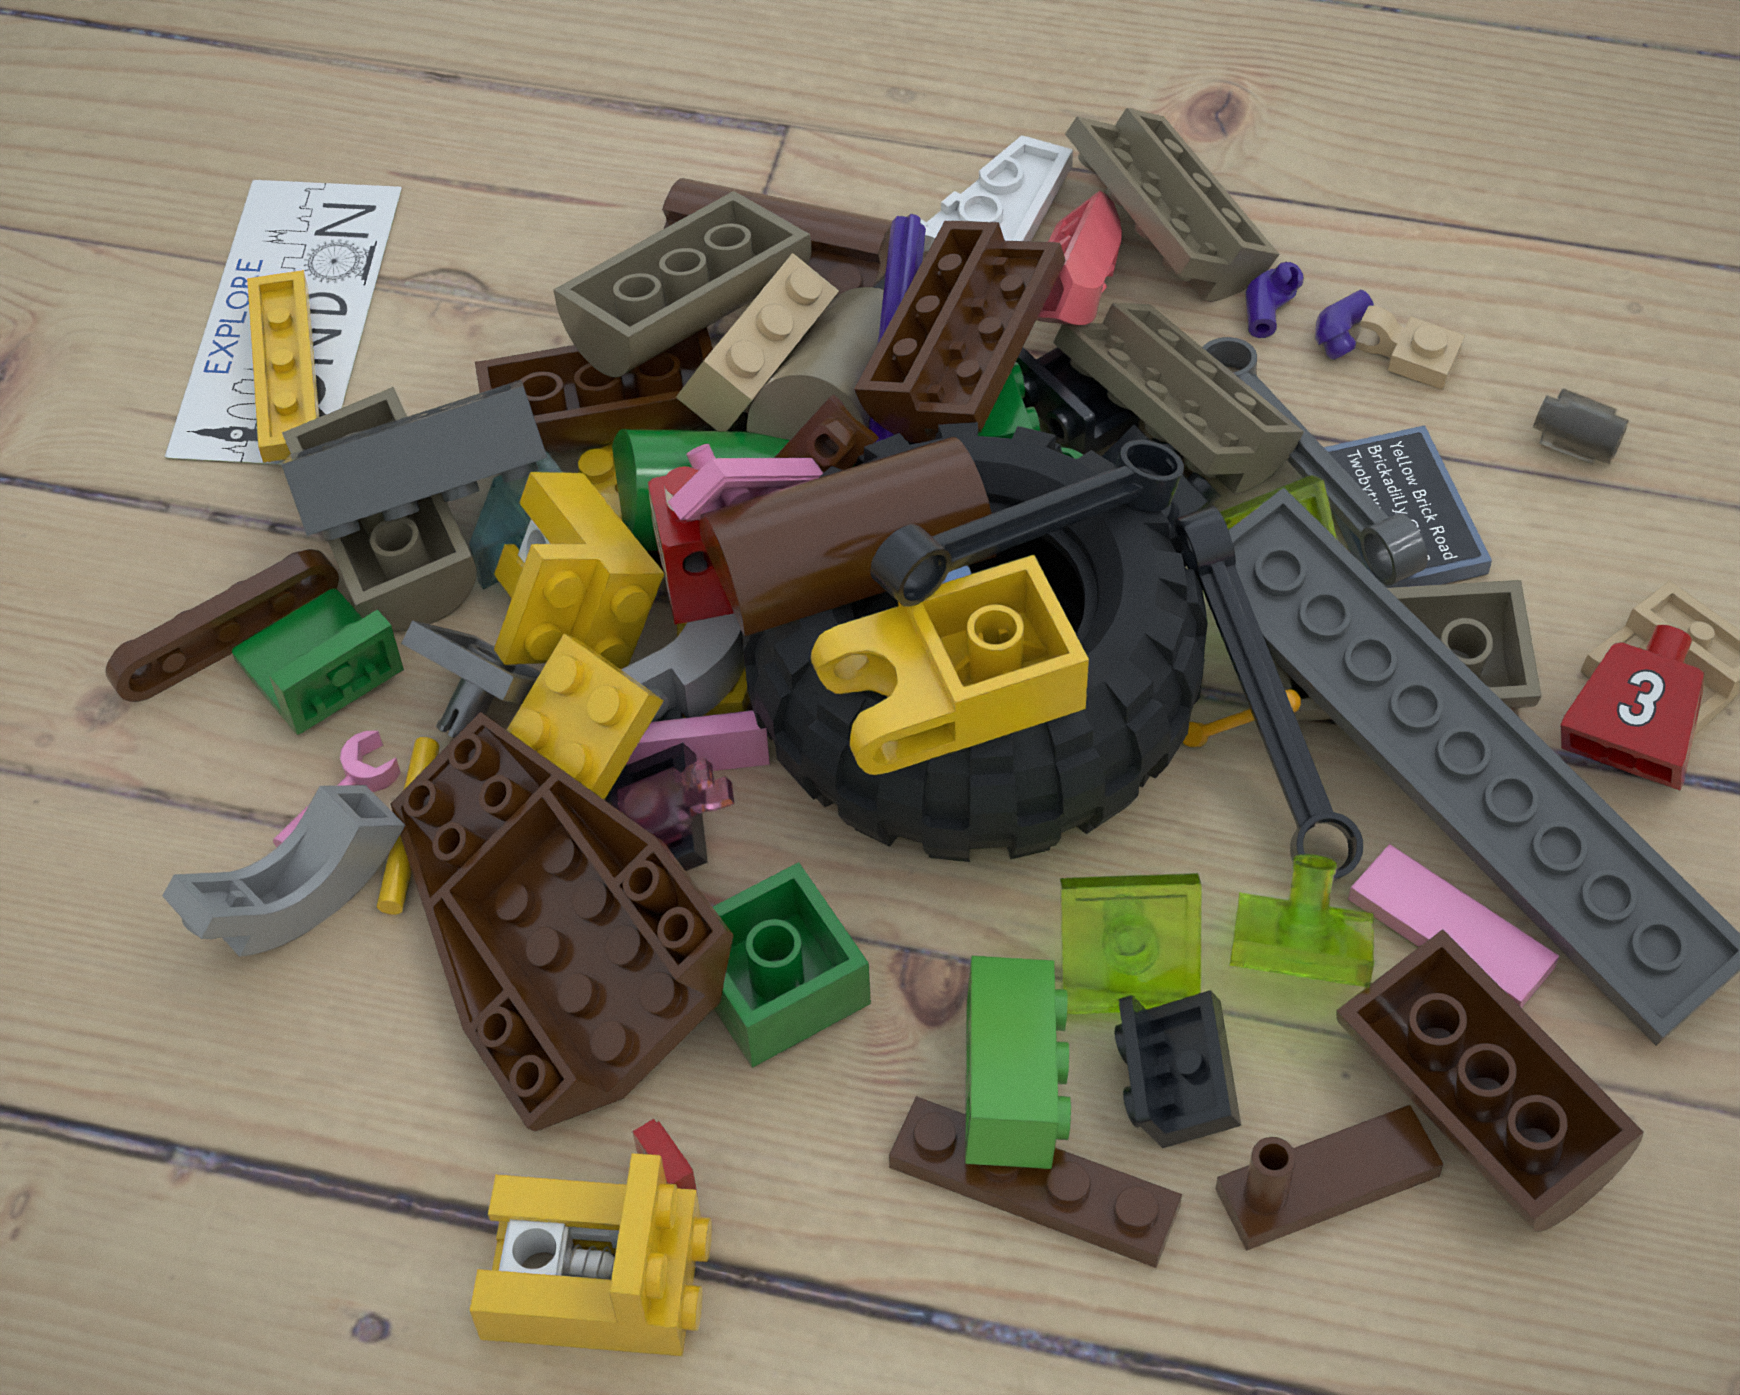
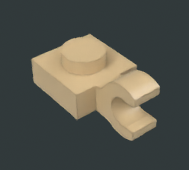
M1368 306L1360 323V326L1363 328L1356 340L1355 347L1369 354H1380L1391 358L1387 371L1443 390L1460 354L1465 335L1410 316L1406 326L1402 327L1388 310L1378 306Z

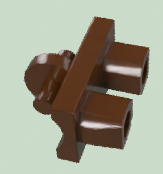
M833 394L774 458H813L823 473L831 466L846 470L852 468L857 462L858 456L864 454V447L875 443L879 437L856 420L844 404Z

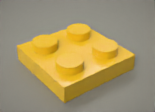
M563 634L507 730L605 800L664 700L582 641Z

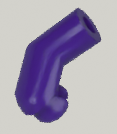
M1282 262L1276 268L1270 269L1256 277L1248 285L1245 298L1248 331L1252 336L1266 338L1276 332V310L1292 300L1297 290L1303 285L1304 276L1296 264Z
M1361 289L1325 308L1317 317L1315 339L1318 345L1323 344L1328 358L1335 360L1355 349L1356 341L1348 330L1353 325L1361 322L1368 306H1374L1371 297L1366 291Z

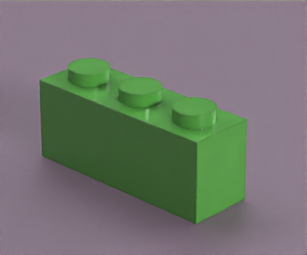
M971 956L966 998L965 1164L1052 1169L1056 1140L1069 1139L1071 1099L1067 1096H1058V1084L1066 1085L1068 1080L1069 1043L1056 1040V1031H1065L1068 995L1065 989H1055L1054 960Z

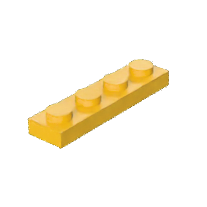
M304 270L247 278L258 448L263 463L286 460L291 454L282 432L319 418L309 290Z

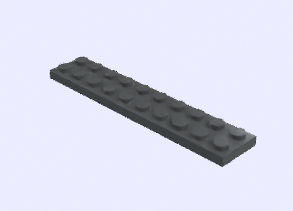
M1282 488L1228 530L1234 546L1236 570L1272 659L1656 1046L1740 972V933L1285 488Z

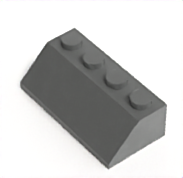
M522 380L290 454L281 465L306 535L309 536L322 531L325 541H329L359 531L361 528L358 519L382 512L385 522L413 514L420 510L417 500L441 493L444 502H449L480 491L477 484L478 480L499 473L504 483L527 477L530 472L539 471L536 461L547 458L525 388Z

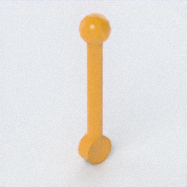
M1285 689L1295 713L1301 706V697L1294 690ZM1247 709L1207 724L1189 722L1188 734L1183 743L1188 747H1202L1208 741L1209 736L1255 720L1251 710Z

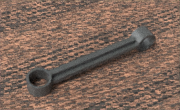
M1234 337L1217 338L1206 343L1202 348L1225 367L1240 369V371L1233 373L1304 431L1296 448L1289 454L1287 461L1360 539L1364 559L1373 575L1381 583L1392 585L1423 571L1427 566L1428 556L1424 540L1416 525L1410 518L1401 513L1388 517L1257 377V352L1250 343Z

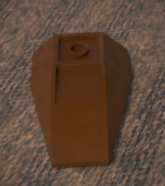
M480 712L390 804L393 813L405 824L400 836L463 1031L527 1129L536 1132L624 1099L720 1003L733 933L664 842L487 715Z

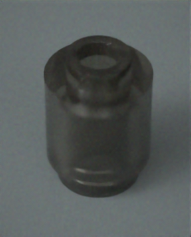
M1563 388L1557 398L1549 395L1545 397L1536 416L1533 428L1542 431L1539 444L1594 465L1596 460L1610 465L1625 435L1629 420L1616 415L1617 408Z

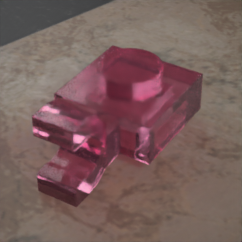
M706 758L687 766L682 774L672 767L617 790L619 810L662 840L665 845L693 834L691 817L705 811H716L735 804L732 781L726 776L714 780L712 763Z

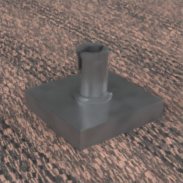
M413 620L401 643L461 677L441 720H438L436 728L442 732L449 730L448 735L453 738L480 712L486 715L495 696L503 701L522 704L541 673L527 664L504 665L494 651L495 646L475 635Z

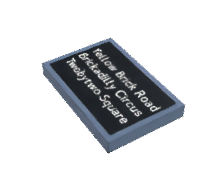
M1425 425L1324 447L1388 517L1398 513L1406 515L1412 520L1422 535L1428 556L1426 568L1392 585L1383 584L1386 588L1441 585L1489 574L1492 559ZM1332 510L1351 554L1371 572L1364 559L1360 539Z

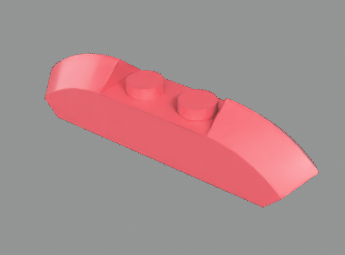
M1098 191L1056 224L1048 242H1060L1066 261L1036 321L1087 325L1095 319L1101 293L1107 287L1104 283L1107 276L1113 277L1122 239V228L1114 202L1104 192Z

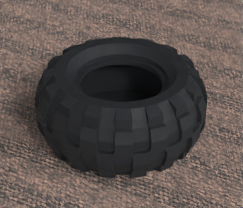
M978 422L938 425V433H936L935 440L909 445L899 433L865 446L864 454L858 456L855 466H859L946 438L956 437L964 444L976 465L992 514L1115 467L1113 463L1092 450L1078 459L1069 457L1062 453L1060 444L1056 443V435L1017 426L1012 439L978 436ZM831 466L820 477L842 470ZM1126 504L997 553L996 557L968 565L971 574L1031 555L1035 556L1089 659L1086 709L889 773L870 775L864 772L858 766L850 748L852 725L859 713L873 707L888 697L871 690L836 694L823 685L811 661V652L814 644L823 632L837 625L898 607V601L887 591L745 637L743 634L747 690L757 725L760 729L766 728L767 737L770 740L773 739L776 747V757L780 764L813 800L817 799L824 808L835 803L838 806L840 818L847 825L855 828L856 831L889 847L897 837L922 843L925 854H929V858L970 862V849L1007 847L1010 859L1049 851L1050 847L1057 845L1063 832L1074 827H1078L1082 832L1088 834L1128 807L1138 797L1139 787L1143 788L1150 776L1156 779L1169 765L1188 734L1192 709L1200 699L1208 626L1203 589L1194 570L1186 569V564L1182 557V551L1186 548L1162 511H1142Z

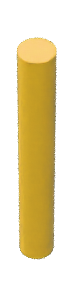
M419 737L415 740L404 789L438 756L440 745L436 740L428 737ZM400 835L388 854L377 901L378 910L391 915L400 914L403 911L412 872Z

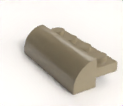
M1126 108L1115 125L1076 117L1065 133L1067 138L1080 152L1078 155L1079 161L1100 177L1107 186L1105 190L1107 196L1128 212L1135 221V231L1146 241L1152 243L1164 257L1162 261L1164 267L1175 277L1183 281H1189L1204 301L1222 300L1247 289L1251 281L1266 272L1280 255L1164 116Z
M1112 303L1103 323H1089L1087 325L1062 324L1053 342L1071 358L1070 364L1075 370L1083 375L1094 378L1108 390L1107 396L1113 403L1131 410L1146 423V431L1151 436L1169 443L1184 456L1183 461L1189 469L1205 477L1217 478L1234 494L1248 491L1271 477L1286 462L1289 454L1294 451L1304 433L1302 429L1150 304Z

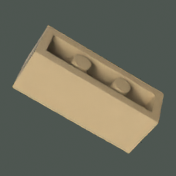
M792 253L706 357L676 398L717 431H728L839 290Z

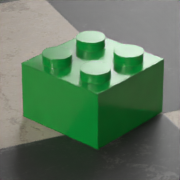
M799 862L713 906L714 910L733 933L721 1001L714 1009L752 1068L871 1004L869 962Z

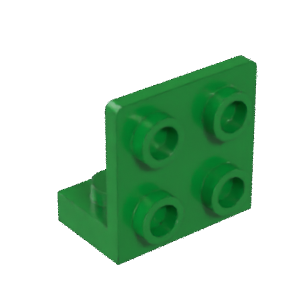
M334 588L232 649L236 663L297 735L305 732L404 670L392 625L378 609L362 618L346 598Z

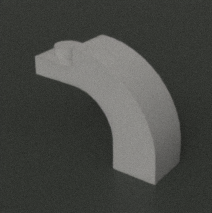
M703 551L691 553L684 559V566L687 571L701 572L707 569ZM735 614L688 622L680 635L669 645L621 669L664 700L651 722L658 720L666 711L676 706L679 707L686 718L703 716L719 704L736 685L745 669L743 632Z
M366 785L320 786L296 828L270 854L252 865L235 871L174 874L162 897L181 916L183 925L201 939L223 938L239 957L262 953L302 936L343 907L368 882L386 859L405 824Z

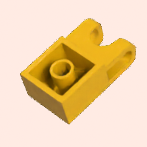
M1034 555L942 583L934 594L918 605L911 607L901 605L837 625L819 635L811 652V661L816 673L828 690L836 694L871 690L888 697L873 707L859 713L852 725L850 748L858 766L870 775L889 773L1086 709L1089 659Z

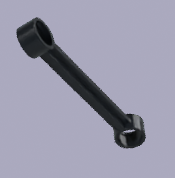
M1148 440L1127 442L1122 446L1113 469L935 536L929 535L916 524L906 525L898 529L882 543L874 555L870 568L871 577L901 605L905 607L918 605L934 594L944 582L948 573L1115 507L1126 504L1132 508L1149 512L1166 509L1173 500L1184 471L1183 462L1174 451L1159 443Z
M1214 505L1175 518L1174 529L1186 548L1182 551V557L1187 568L1194 570L1201 584L1296 823L1297 829L1290 843L1292 862L1296 869L1309 880L1320 883L1336 881L1353 871L1359 864L1363 854V838L1360 830L1351 819L1333 812L1236 570L1234 546L1226 523ZM1315 824L1332 825L1339 829L1346 837L1348 856L1345 863L1339 869H1320L1313 865L1307 855H1305L1303 847L1304 837L1308 830L1315 827Z

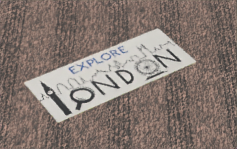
M270 180L252 181L165 454L166 458L278 465L285 461L279 460L263 463L258 448L247 278L304 270L309 290L319 417L342 408L400 197L401 187Z

